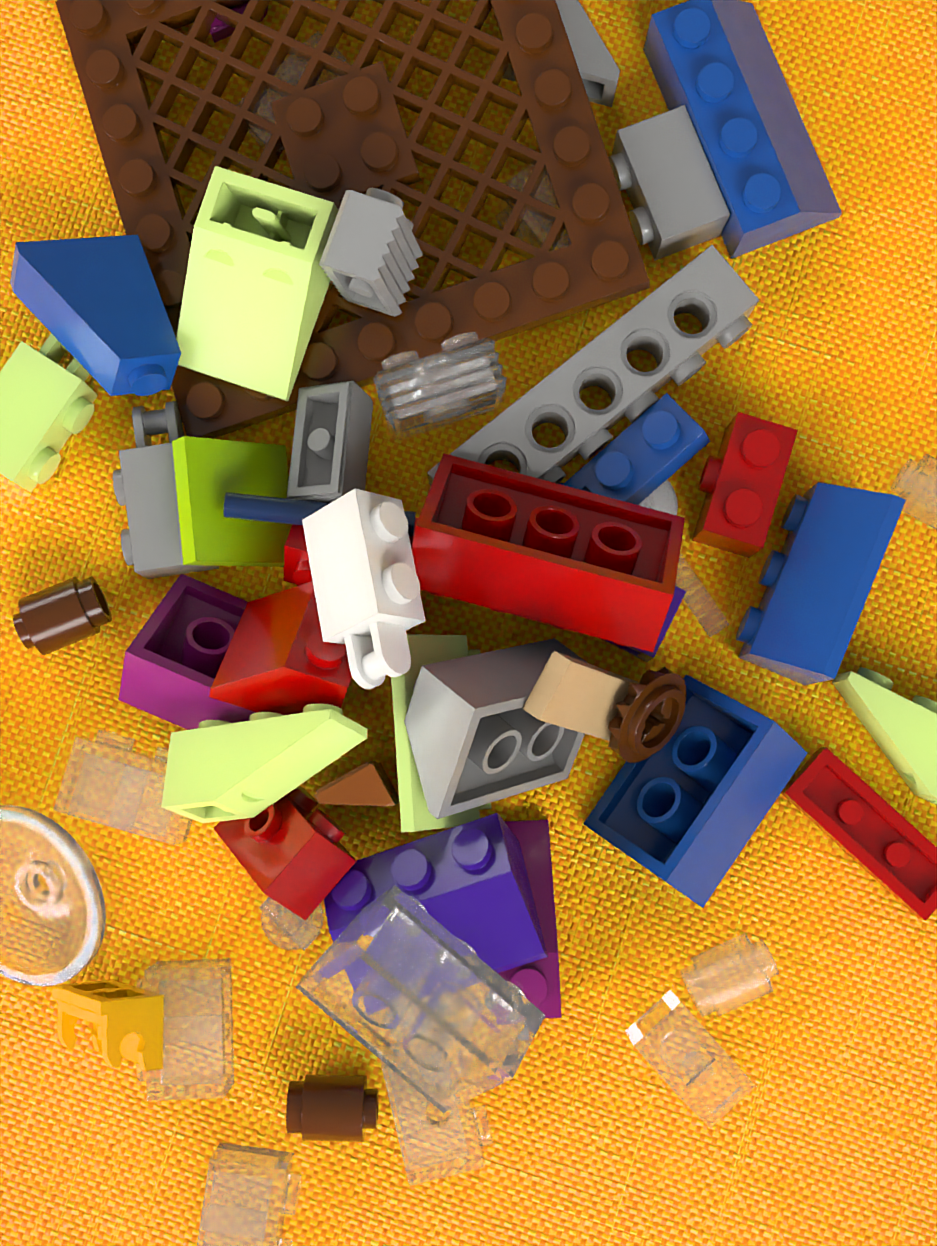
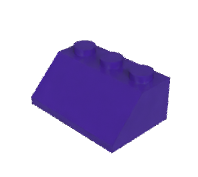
M498 813L357 860L324 899L329 933L361 1007L367 1015L548 957L520 842Z

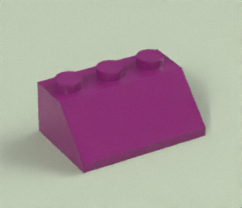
M181 573L125 651L118 700L187 730L197 729L199 723L205 720H221L230 723L249 721L250 715L257 712L209 697L210 688L248 601Z

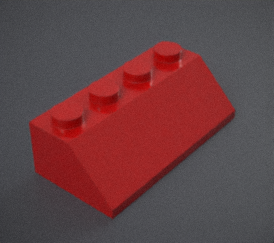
M443 453L417 521L411 549L416 574L420 582V590L653 653L674 596L685 518Z

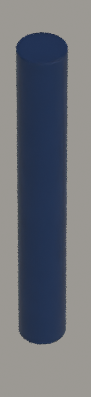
M226 492L224 517L303 525L302 520L330 503ZM404 511L408 521V534L413 537L416 512Z

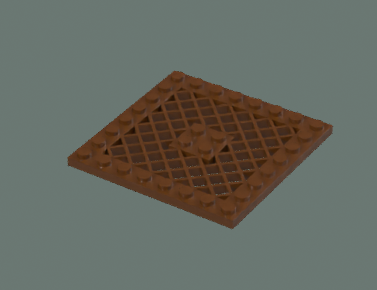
M270 0L55 1L126 235L139 236L176 338L194 224L215 166L229 169L230 165H234L250 173V177L334 202L338 210L346 190L366 194L368 188H376L389 192L419 207L412 220L414 224L412 232L422 251L423 257L437 263L424 289L407 282L411 290L403 294L413 298V300L400 304L399 307L402 313L395 317L370 308H362L343 299L335 285H332L330 291L327 290L289 401L178 365L171 386L187 436L214 439L297 410L299 388L354 381L361 388L650 288V281L556 0H475L477 3L466 24L443 14L450 0H432L429 7L415 0H373L383 6L372 28L351 19L359 0H340L335 11L314 2L315 0H273L290 8L279 32L259 23ZM248 2L243 14L231 10L233 7ZM491 9L493 10L502 40L481 31ZM398 12L420 22L409 45L387 35ZM307 16L327 25L316 48L295 39ZM215 18L235 28L223 52L204 44ZM193 23L188 35L175 30ZM435 29L458 39L447 62L424 52ZM343 33L364 42L353 65L331 56ZM251 37L272 45L260 69L240 60ZM162 40L180 48L168 73L150 65ZM472 46L496 56L485 79L461 69ZM379 49L401 59L391 81L383 61L372 64ZM288 53L308 62L296 86L276 77ZM197 57L216 65L204 90L185 81ZM509 64L511 65L520 95L498 86ZM416 66L439 77L427 100L404 90ZM324 70L338 76L316 85ZM233 74L253 82L240 107L221 98ZM144 77L161 85L153 103H151ZM453 83L477 94L465 118L441 107ZM269 90L282 96V98L270 102L276 124L256 115ZM178 94L197 102L185 127L166 119ZM490 101L515 112L503 135L479 125ZM398 105L420 114L409 136H407ZM214 110L234 119L221 144L202 136ZM527 119H529L539 152L516 142ZM434 121L457 131L445 156L422 146ZM250 127L270 137L258 162L238 153ZM160 131L179 139L169 158ZM471 138L495 149L483 174L459 163ZM195 147L215 156L202 182L182 173ZM283 149H285L294 179L273 170ZM508 156L534 167L522 192L497 181ZM415 159L438 169L426 194L408 186L422 181ZM546 173L558 209L534 198ZM452 176L476 187L464 212L439 201ZM177 185L196 193L186 213ZM489 194L514 205L502 230L477 219ZM526 212L553 223L541 248L514 237ZM432 214L457 225L444 251L420 240ZM565 230L570 245L555 250ZM469 232L495 243L482 269L457 258ZM507 250L527 258L525 261L497 270ZM450 269L470 279L440 290ZM338 309L357 318L356 320L328 329Z

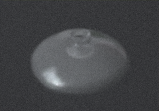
M0 805V974L13 981L31 986L45 987L63 983L73 978L93 961L103 941L106 909L98 875L80 844L59 824L29 808L16 805Z

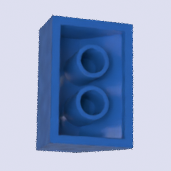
M820 482L805 492L803 497L795 494L781 523V528L789 531L781 552L771 551L759 577L758 583L766 586L759 607L749 606L738 628L736 640L744 643L738 658L803 685L835 679L906 499L892 494Z
M686 674L683 678L687 691L685 711L673 737L661 750L645 760L636 763L626 761L583 824L703 908L807 755V752L772 719Z

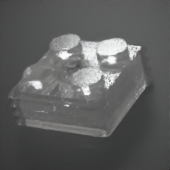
M468 332L447 339L441 344L443 351L419 359L416 351H407L385 359L381 363L383 370L378 371L373 380L391 438L401 441L501 409L505 398L507 377L502 375L503 365L498 363L499 353L495 351V341L488 337L479 340L476 332Z

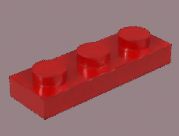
M820 747L787 783L781 794L918 919L926 921L937 909V847L827 747Z

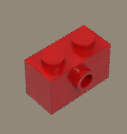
M741 412L735 415L725 428L717 457L709 455L704 465L698 491L705 492L706 494L692 541L750 558L764 547L798 432L797 429Z
M299 785L254 818L220 821L214 830L265 895L306 921L356 863V860L339 842L346 834L345 831L320 809L316 808L312 812L318 802Z

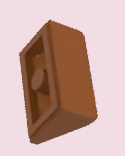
M376 761L364 763L317 789V794L314 795L319 804L386 807L395 806L399 803V796L381 762L377 763Z

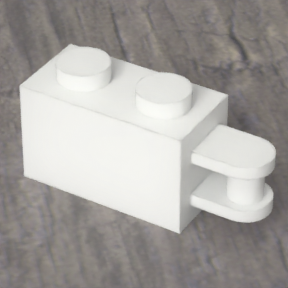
M355 488L304 518L302 523L323 642L345 644L353 679L362 688L373 689L384 682L386 675L398 677L409 671L411 655L406 630L426 620L420 595V582L416 574L408 534V521L404 514L402 500Z

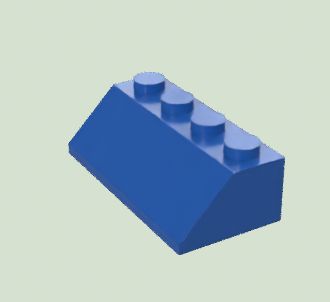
M689 0L652 14L643 50L668 110L670 111L685 105L730 213L721 233L730 258L738 257L839 218L842 211L753 3L740 0Z

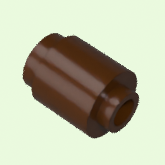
M92 576L82 581L77 577H73L21 598L18 602L20 613L13 615V624L23 645L27 649L35 646L42 655H47L100 633L101 625L112 621L106 598L97 581Z
M307 1074L304 1081H290L286 1105L287 1134H302L303 1141L364 1142L366 1129H377L379 1090L367 1089V1076Z

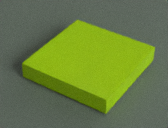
M183 436L173 440L172 447L183 565L284 567V545L292 524L224 517V500L226 492L287 498L289 475L286 445Z

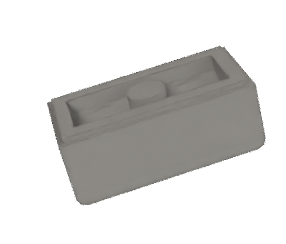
M354 381L299 388L287 490L288 499L331 503L355 488L365 491L373 401Z

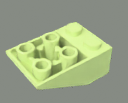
M218 166L214 167L193 229L176 338L181 351L178 362L179 366L289 401L330 283V278L327 277L328 274L324 273L325 270L322 269L319 263L339 211L334 202Z

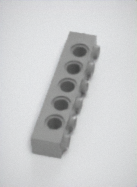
M711 245L449 455L486 465L496 460H506L514 464L520 474L557 484L566 477V474L561 469L578 454L586 461L598 453L613 439L608 430L624 417H627L631 423L638 419L659 400L655 393L673 379L678 386L682 385L706 364L702 357L705 352L718 342L726 349L742 337L752 327L748 317L759 302L758 297L718 250ZM681 313L694 315L700 321L703 331L697 334H687L681 331L674 322V316ZM633 350H645L653 355L657 368L649 372L638 371L629 364L627 354ZM590 386L600 387L609 394L611 405L601 410L591 409L582 402L579 393L584 388ZM552 423L561 428L565 435V441L557 447L546 448L535 441L532 431L540 424ZM440 462L427 472L430 486Z

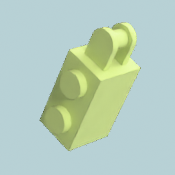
M52 333L39 351L21 341L0 371V474L32 493L37 484L45 483L54 474L60 463V450L71 434H78L88 424L94 412L93 402L98 396L85 383L89 372L75 358H73L66 369L58 365L66 351H69Z

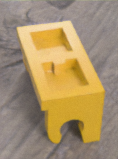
M112 979L52 985V998L58 1000L57 1033L64 1047L68 1049L74 1048L76 1041L74 1027L79 1019H83L93 1023L91 1037L94 1050L102 1052L103 1058L109 1066L118 1068L121 1059L124 1058L139 1064L140 1069L144 1071L163 1069L164 995Z

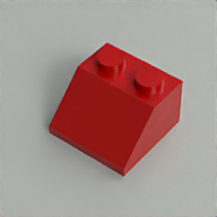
M313 581L247 603L210 688V698L254 712H273L282 715L303 713V707L309 704H329L342 709L352 679L346 645L323 642Z

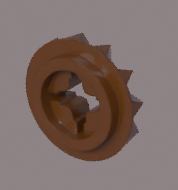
M663 667L658 671L649 669L642 675L639 684H629L628 694L623 701L616 703L618 708L617 715L608 725V729L612 733L609 747L630 763L645 760L661 750L677 731L684 715L687 692L684 679L677 673Z

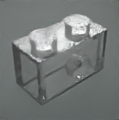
M451 1028L383 1045L380 1062L409 1186L485 1168L483 1146L494 1144L486 1106L474 1107L468 1084L479 1081L471 1043L459 1045L456 1029Z

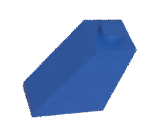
M138 235L15 243L10 279L13 293L110 396L126 394L148 396L171 388L181 351Z

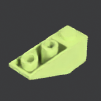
M859 667L857 673L849 671L837 674L832 681L833 685L913 794L937 806V702L919 695H915L913 700L910 701L891 691L894 684L893 681L867 668Z
M309 704L303 707V713L282 715L273 712H257L250 715L249 721L230 723L221 720H205L199 723L197 729L171 732L161 807L200 823L254 818L367 739L368 729L342 715L343 711L339 707L329 704Z

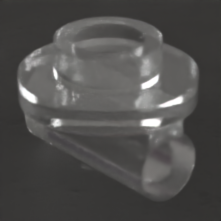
M270 897L259 907L262 911L261 924L266 937L280 948L287 950L302 949L305 951L321 933L324 921L321 903L306 921Z

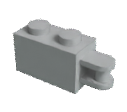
M176 401L166 402L165 409L146 411L144 406L133 407L132 420L136 448L119 450L121 469L113 471V487L117 502L120 506H126L129 529L121 531V547L126 564L128 566L134 565V571L147 579L219 569V566L183 565L172 447L173 440L184 436L178 403ZM168 433L170 443L152 445L151 435Z

